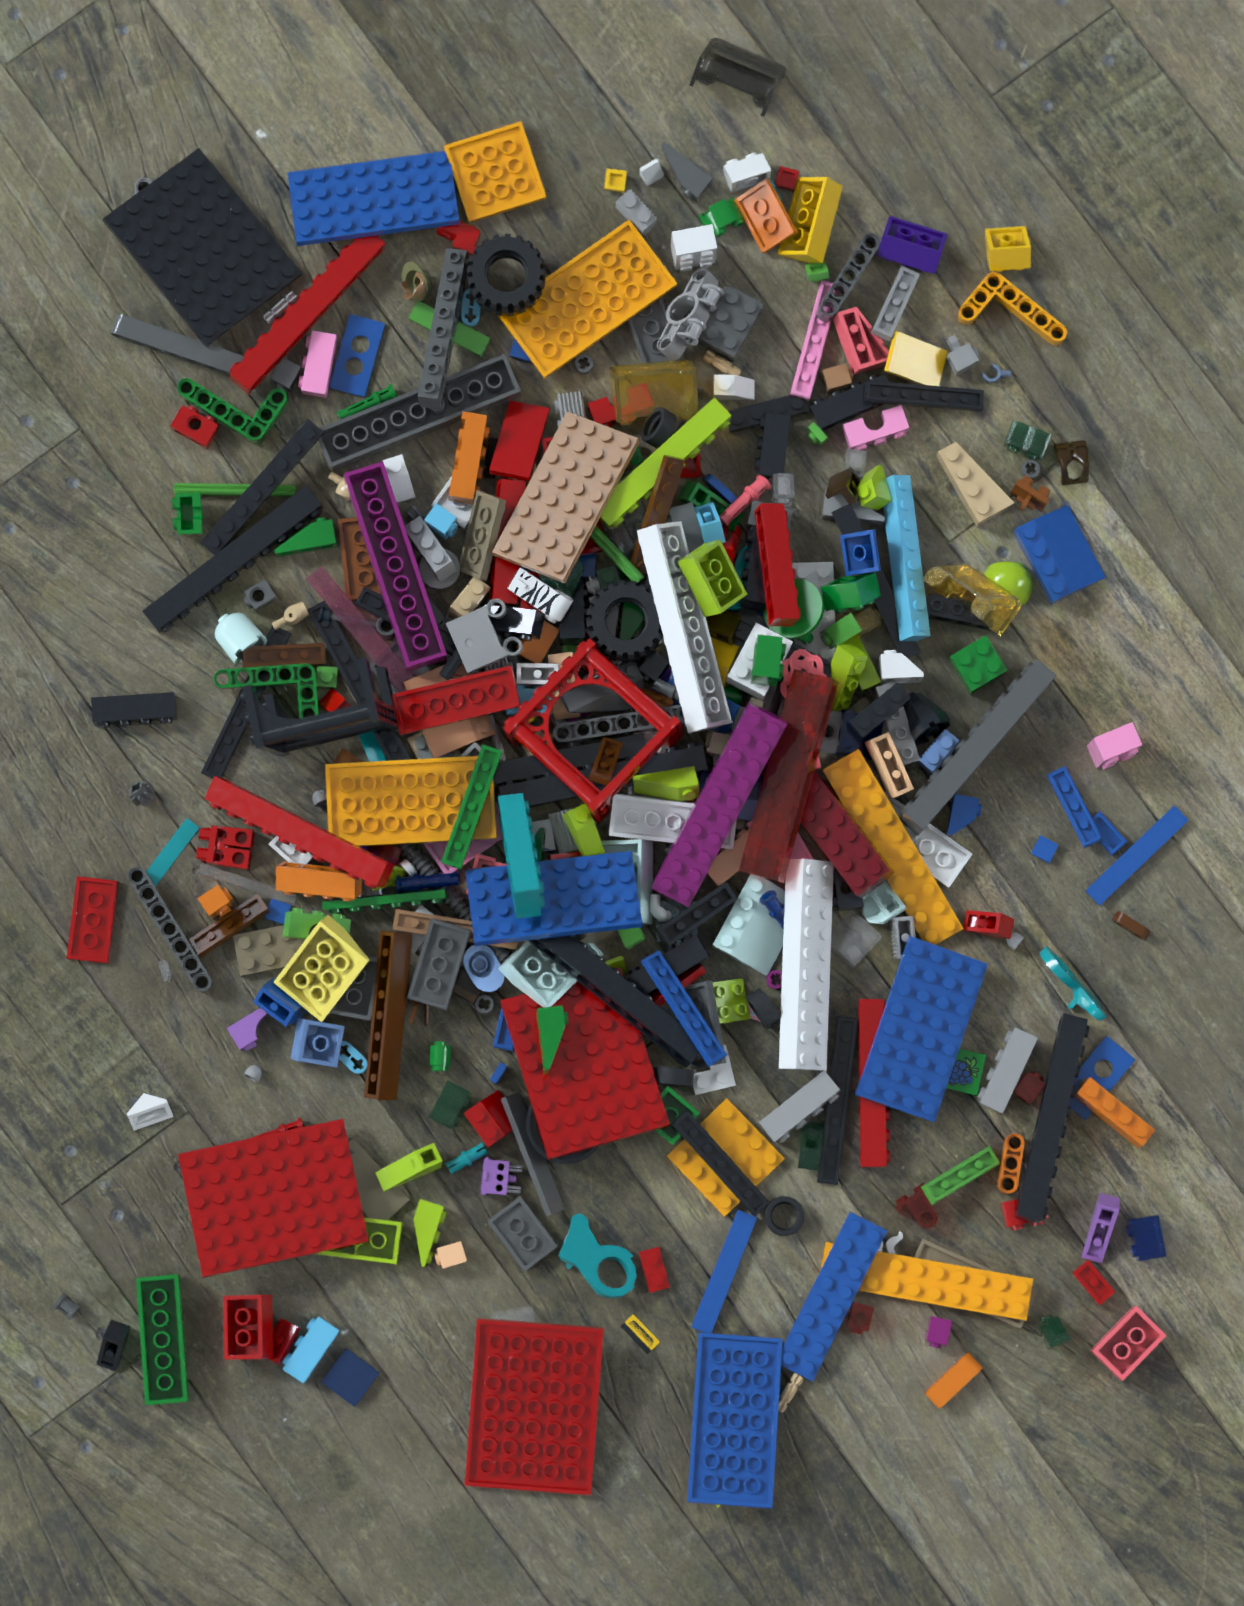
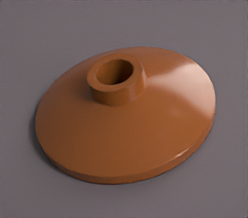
M641 689L660 707L673 705V701L667 696L652 690Z

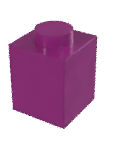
M930 1316L925 1341L930 1342L929 1346L940 1349L942 1345L947 1346L952 1324L951 1320Z

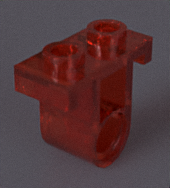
M921 1183L913 1189L914 1194L909 1197L905 1194L897 1199V1205L894 1206V1209L900 1214L903 1212L901 1207L905 1205L915 1222L921 1228L929 1229L936 1225L938 1215L921 1188L924 1183ZM924 1212L932 1215L930 1224L922 1222L921 1216Z

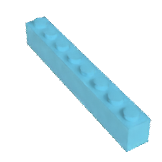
M892 475L886 478L892 501L885 505L883 510L900 641H919L931 635L911 476Z

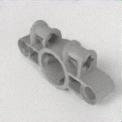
M700 267L693 273L683 294L676 297L666 311L668 323L658 340L657 348L670 361L678 360L687 345H698V338L702 331L706 329L705 324L708 321L710 312L716 310V304L724 294V291L718 287V280L706 267ZM692 310L691 313L683 319L685 314Z

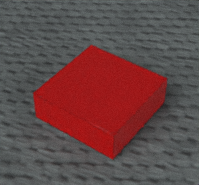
M779 166L774 186L794 192L799 171Z

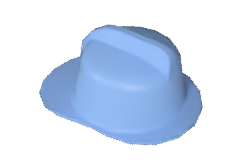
M473 945L468 948L464 954L463 964L475 986L484 992H492L501 987L504 981V975L498 969L501 964L490 947L486 945Z

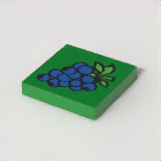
M959 1049L946 1089L977 1096L986 1055Z

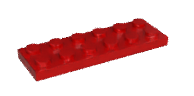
M511 665L391 694L400 735L520 707L521 705Z

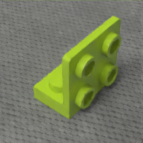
M742 978L712 982L720 1024L750 1019Z

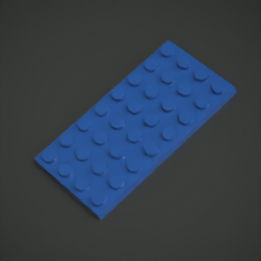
M445 151L287 172L297 246L460 224L452 167Z
M632 851L537 862L541 872V877L538 878L543 883L544 907H541V916L516 919L507 865L465 870L475 946L642 927Z
M909 936L855 1095L935 1122L988 964Z
M698 1333L687 1503L772 1509L783 1339Z

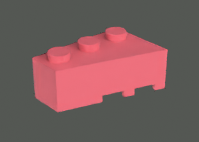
M854 307L838 312L833 318V322L853 375L886 366L889 350L881 338L871 333L872 326L860 310Z

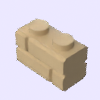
M473 577L452 603L447 614L451 618L457 619L477 610L488 596L491 588L480 579Z

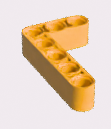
M991 272L983 279L962 304L958 312V321L963 325H971L989 303L995 299L1051 345L1058 346L1062 344L1067 335L1066 327L997 272ZM994 279L999 285L991 287L988 281ZM1011 292L1014 295V299L1007 300L1004 297V293ZM983 295L986 301L979 303L975 296ZM1027 305L1030 308V312H1022L1020 306ZM964 310H969L972 312L973 316L971 318H966L963 316L962 312ZM1043 318L1046 321V325H1038L1036 319ZM1052 331H1059L1062 337L1059 339L1054 338Z

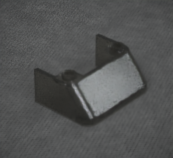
M712 38L699 57L689 86L693 87L697 80L704 85L713 84L717 80L752 95L754 105L763 109L760 116L765 117L780 87L786 68L775 61L728 41Z

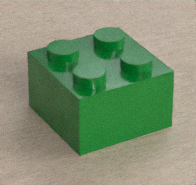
M876 572L839 577L821 587L826 611L834 610L835 613L846 611V608L851 607L852 610L865 608L864 605L874 603V599L881 596Z
M757 635L754 646L751 684L776 687L777 681H781L784 664H780V661H783L786 651V644L782 643L783 637Z
M986 635L951 655L948 659L969 695L1007 672L1006 667Z
M667 1086L660 1095L670 1125L654 1131L673 1146L681 1135L671 1123L685 1110H688L694 1118L699 1115V1112Z

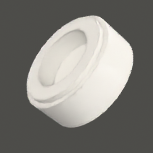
M404 859L399 863V866L405 869L404 871L409 878L413 879L418 875V872L408 860Z

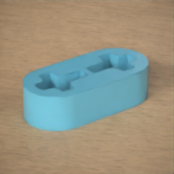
M469 288L463 294L461 319L464 325L473 328L480 321L481 306L476 303V299H474V305L470 306V299L467 298L471 296ZM469 310H473V317H476L471 323L465 318V316H469Z
M342 1041L341 1046L347 1045V1051L351 1056L348 1058L345 1054L339 1055V1060L353 1073H364L367 1069L365 1057L349 1042ZM353 1057L357 1061H360L362 1059L364 1061L362 1063L363 1069L360 1070L359 1068H357L355 1070L353 1068L355 1064L351 1061V1059Z

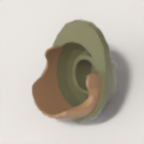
M410 261L404 265L401 286L405 291L403 298L415 302L422 301L428 296L433 287L432 278L417 262Z

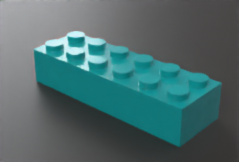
M523 793L498 796L500 827L516 919L541 916V907H544V897L542 894L544 890L543 883L538 878L541 877L540 866L535 862L538 861L537 849H535V846H532L535 845L534 832L532 833V830H529L532 829V820L529 814H527L530 813L529 803L524 801Z

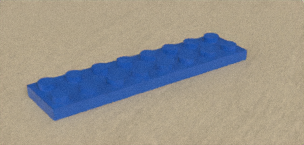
M851 1211L849 1212L782 1347L781 1366L811 1381L814 1380L888 1230Z

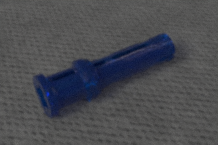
M459 872L420 876V874H414L409 877L396 876L398 894L414 890L419 892L425 888L460 885Z
M774 890L767 891L760 897L759 902L766 906L769 916L776 919L784 930L785 905L776 897L777 893Z

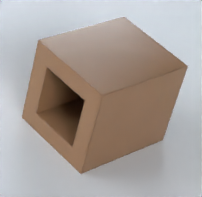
M846 363L824 369L821 374L827 394L849 388L852 380H854L852 369H848Z

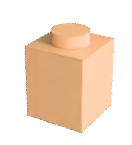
M462 1241L437 1248L438 1253L434 1254L437 1265H442L443 1269L467 1262Z

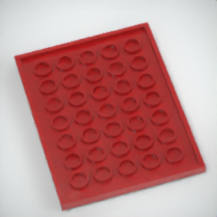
M620 967V968H616V969L620 972L621 976L623 977V973H622L621 967ZM578 981L551 1006H563V1012L568 1014V1024H565L562 1038L548 1074H544L536 1015L537 1008L543 1007L526 994L500 1001L548 1160L670 1125L641 1032Z
M343 1119L178 1154L203 1278L369 1242Z
M477 1318L464 1486L591 1495L604 1327Z

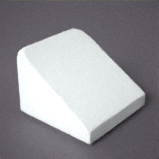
M654 159L640 168V176L647 186L664 177L658 159Z

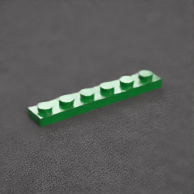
M482 744L443 855L442 864L462 869L502 755L501 750Z
M448 889L355 898L353 901L322 902L323 910H329V914L342 912L341 908H349L351 912L361 911L362 906H370L371 910L381 909L382 904H390V908L403 906L402 902H411V905H421L423 900L430 899L431 903L444 902L443 898L449 897Z

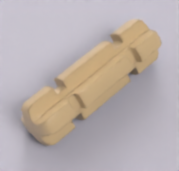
M708 350L705 353L704 360L708 363L712 362L713 366L723 373L740 375L741 370L739 368L733 367L730 362L721 356H716V353L712 350Z
M796 1373L793 1374L790 1379L791 1382L787 1384L780 1395L778 1411L782 1413L787 1408V1403H790L797 1392L798 1385L800 1386L804 1380L803 1377Z

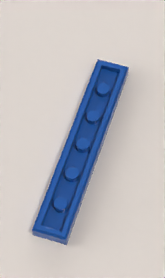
M1174 805L1085 892L1100 906L1164 845L1188 819Z
M660 950L644 958L641 961L642 965L707 1065L710 1067L725 1058L727 1053Z
M737 1210L691 1325L692 1328L704 1333H712L757 1217Z

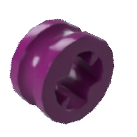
M774 970L768 974L766 982L770 988L780 989L782 987L781 971ZM773 974L774 976L776 974L780 976V985L777 983L776 986L771 984L772 979L770 977Z

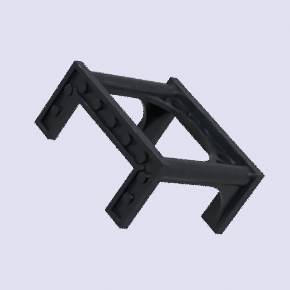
M362 657L357 659L366 703L300 719H290L279 706L275 694L264 695L265 700L262 702V705L257 699L255 686H242L241 699L243 704L247 706L248 713H245L247 724L251 725L252 733L250 734L252 746L283 757L289 755L290 751L382 729H399L391 696L393 691L388 668L384 666L376 668L383 702L377 698L369 659Z

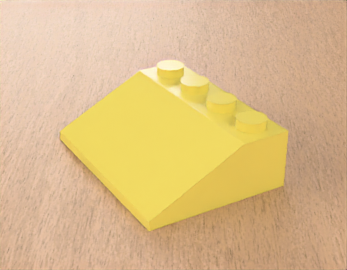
M327 915L319 921L274 983L320 1022H323L369 962V959L345 928Z

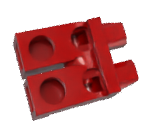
M212 825L211 828H200L199 840L209 841L208 849L198 847L196 858L206 861L209 865L250 871L252 858L250 850H253L255 831L253 829ZM231 847L244 848V849H247V850L234 849V848H231Z

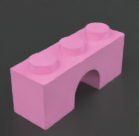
M902 405L882 411L883 426L879 430L868 429L863 418L843 424L842 430L849 450L860 452L867 449V445L875 443V446L886 443L888 438L894 437V439H899L906 436L909 425Z

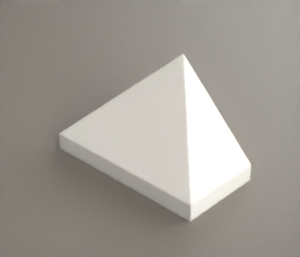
M143 1093L129 1110L127 1116L135 1131L172 1118L173 1113L166 1099Z

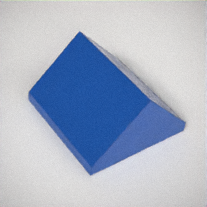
M875 529L840 535L846 576L881 571Z

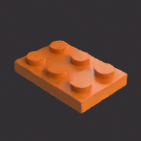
M769 179L763 180L735 199L762 253L768 252L797 233Z

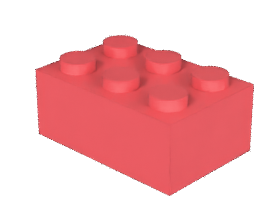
M1132 1306L1092 1347L1090 1352L1120 1381H1123L1167 1335L1137 1306Z

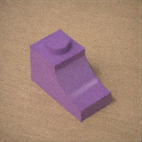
M262 1008L227 1028L239 1050L245 1049L247 1052L257 1046L255 1042L259 1040L257 1037L258 1027L261 1021L268 1016V1013Z

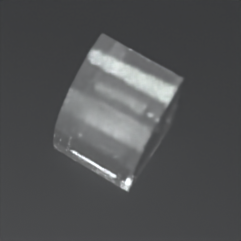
M847 449L843 471L852 467L858 478L862 479L867 451Z

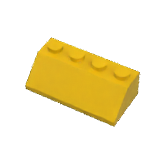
M828 177L797 178L788 212L797 233L780 243L778 255L806 263H823L843 188L842 185Z

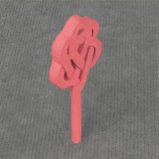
M798 649L793 652L790 658L785 659L782 663L784 664V679L780 685V692L783 698L789 702L799 701L801 710L805 713L812 768L817 770L821 769L813 712L816 705L815 699L823 698L829 693L830 682L823 673L824 665L822 659L804 649ZM803 670L806 671L804 679L800 674ZM812 676H815L812 686L810 687ZM794 678L796 679L797 683L799 684L800 689H799V688L797 687V685L795 684V682H794V680H793ZM822 682L823 687L820 690H818L820 683ZM788 686H789V688L791 689V691L793 692V694L788 693V691H787ZM806 693L808 694V703L804 697Z

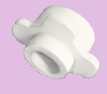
M588 576L589 581L585 582L588 594L592 593L595 596L601 590L597 577L591 578V576Z

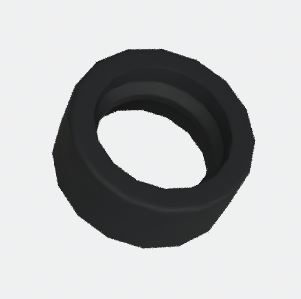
M663 407L654 409L646 418L641 429L642 441L654 448H659L674 433L677 425L676 415Z
M761 988L746 996L751 1009L767 1029L780 1021L781 1017Z
M659 1066L654 1069L657 1084L693 1087V1070Z
M780 1196L773 1199L767 1205L764 1212V1220L772 1233L779 1236H789L801 1228L804 1222V1211L796 1199L789 1196ZM780 1204L791 1205L797 1214L795 1223L787 1229L777 1227L772 1220V1212Z

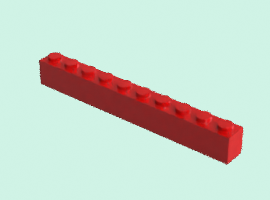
M378 236L355 238L349 246L345 245L339 253L340 256L328 263L326 266L327 270L322 275L318 274L312 281L313 285L309 289L305 288L300 293L299 300L295 304L291 303L286 308V314L281 319L277 318L272 323V329L268 333L264 332L257 340L258 344L254 348L250 347L245 352V358L240 363L236 362L231 367L230 380L249 395L385 250V242Z
M214 776L204 798L211 802L210 806L218 810L223 808L228 811L227 815L236 819L241 817L245 819L244 823L255 828L256 825L261 827V832L269 836L274 834L279 837L278 841L287 845L292 843L296 845L295 849L307 854L308 851L314 854L312 858L323 863L327 861L331 863V868L338 871L343 869L348 872L347 876L355 880L361 878L365 880L364 884L373 889L377 887L385 888L395 866L222 777Z

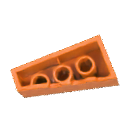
M462 411L461 428L459 430L458 447L455 454V465L448 501L473 505L476 491L480 489V487L476 486L477 479L482 478L483 467H479L480 460H485L486 447H483V442L488 440L490 428L486 427L487 415Z

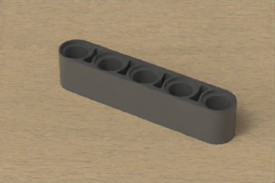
M868 233L862 238L817 309V316L821 321L828 322L834 318L879 248L880 239L876 234ZM865 242L872 243L874 248H868ZM854 258H860L863 264H857ZM844 274H849L853 280H846ZM833 291H840L842 297H837ZM823 307H829L832 313H826Z

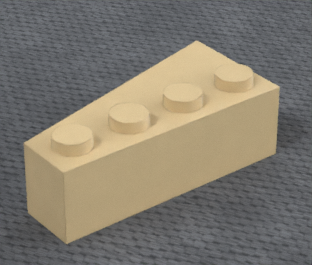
M957 442L938 451L936 457L976 527L1013 507L1014 502Z

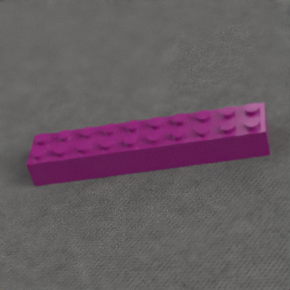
M384 462L344 473V482L406 671H413L447 660L445 647Z
M749 701L652 882V889L687 907L690 906L787 725L785 719Z

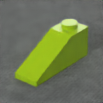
M694 766L633 776L634 792L638 794L674 801L697 799L699 796V784Z
M586 804L580 805L562 815L581 856L605 854L595 822Z

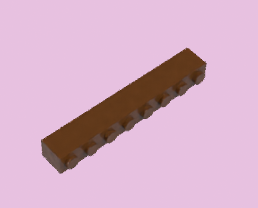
M380 931L365 1098L397 1100L413 933Z

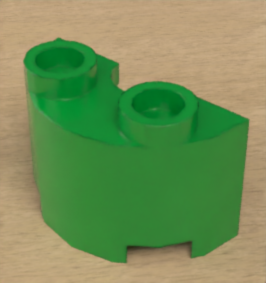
M731 197L728 201L723 199L708 207L709 211L699 215L703 226L713 225L716 238L725 234L727 227L733 226L737 228L744 223V217L734 197Z
M175 493L176 497H172V508L177 510V518H173V529L177 530V534H202L203 508L201 493Z

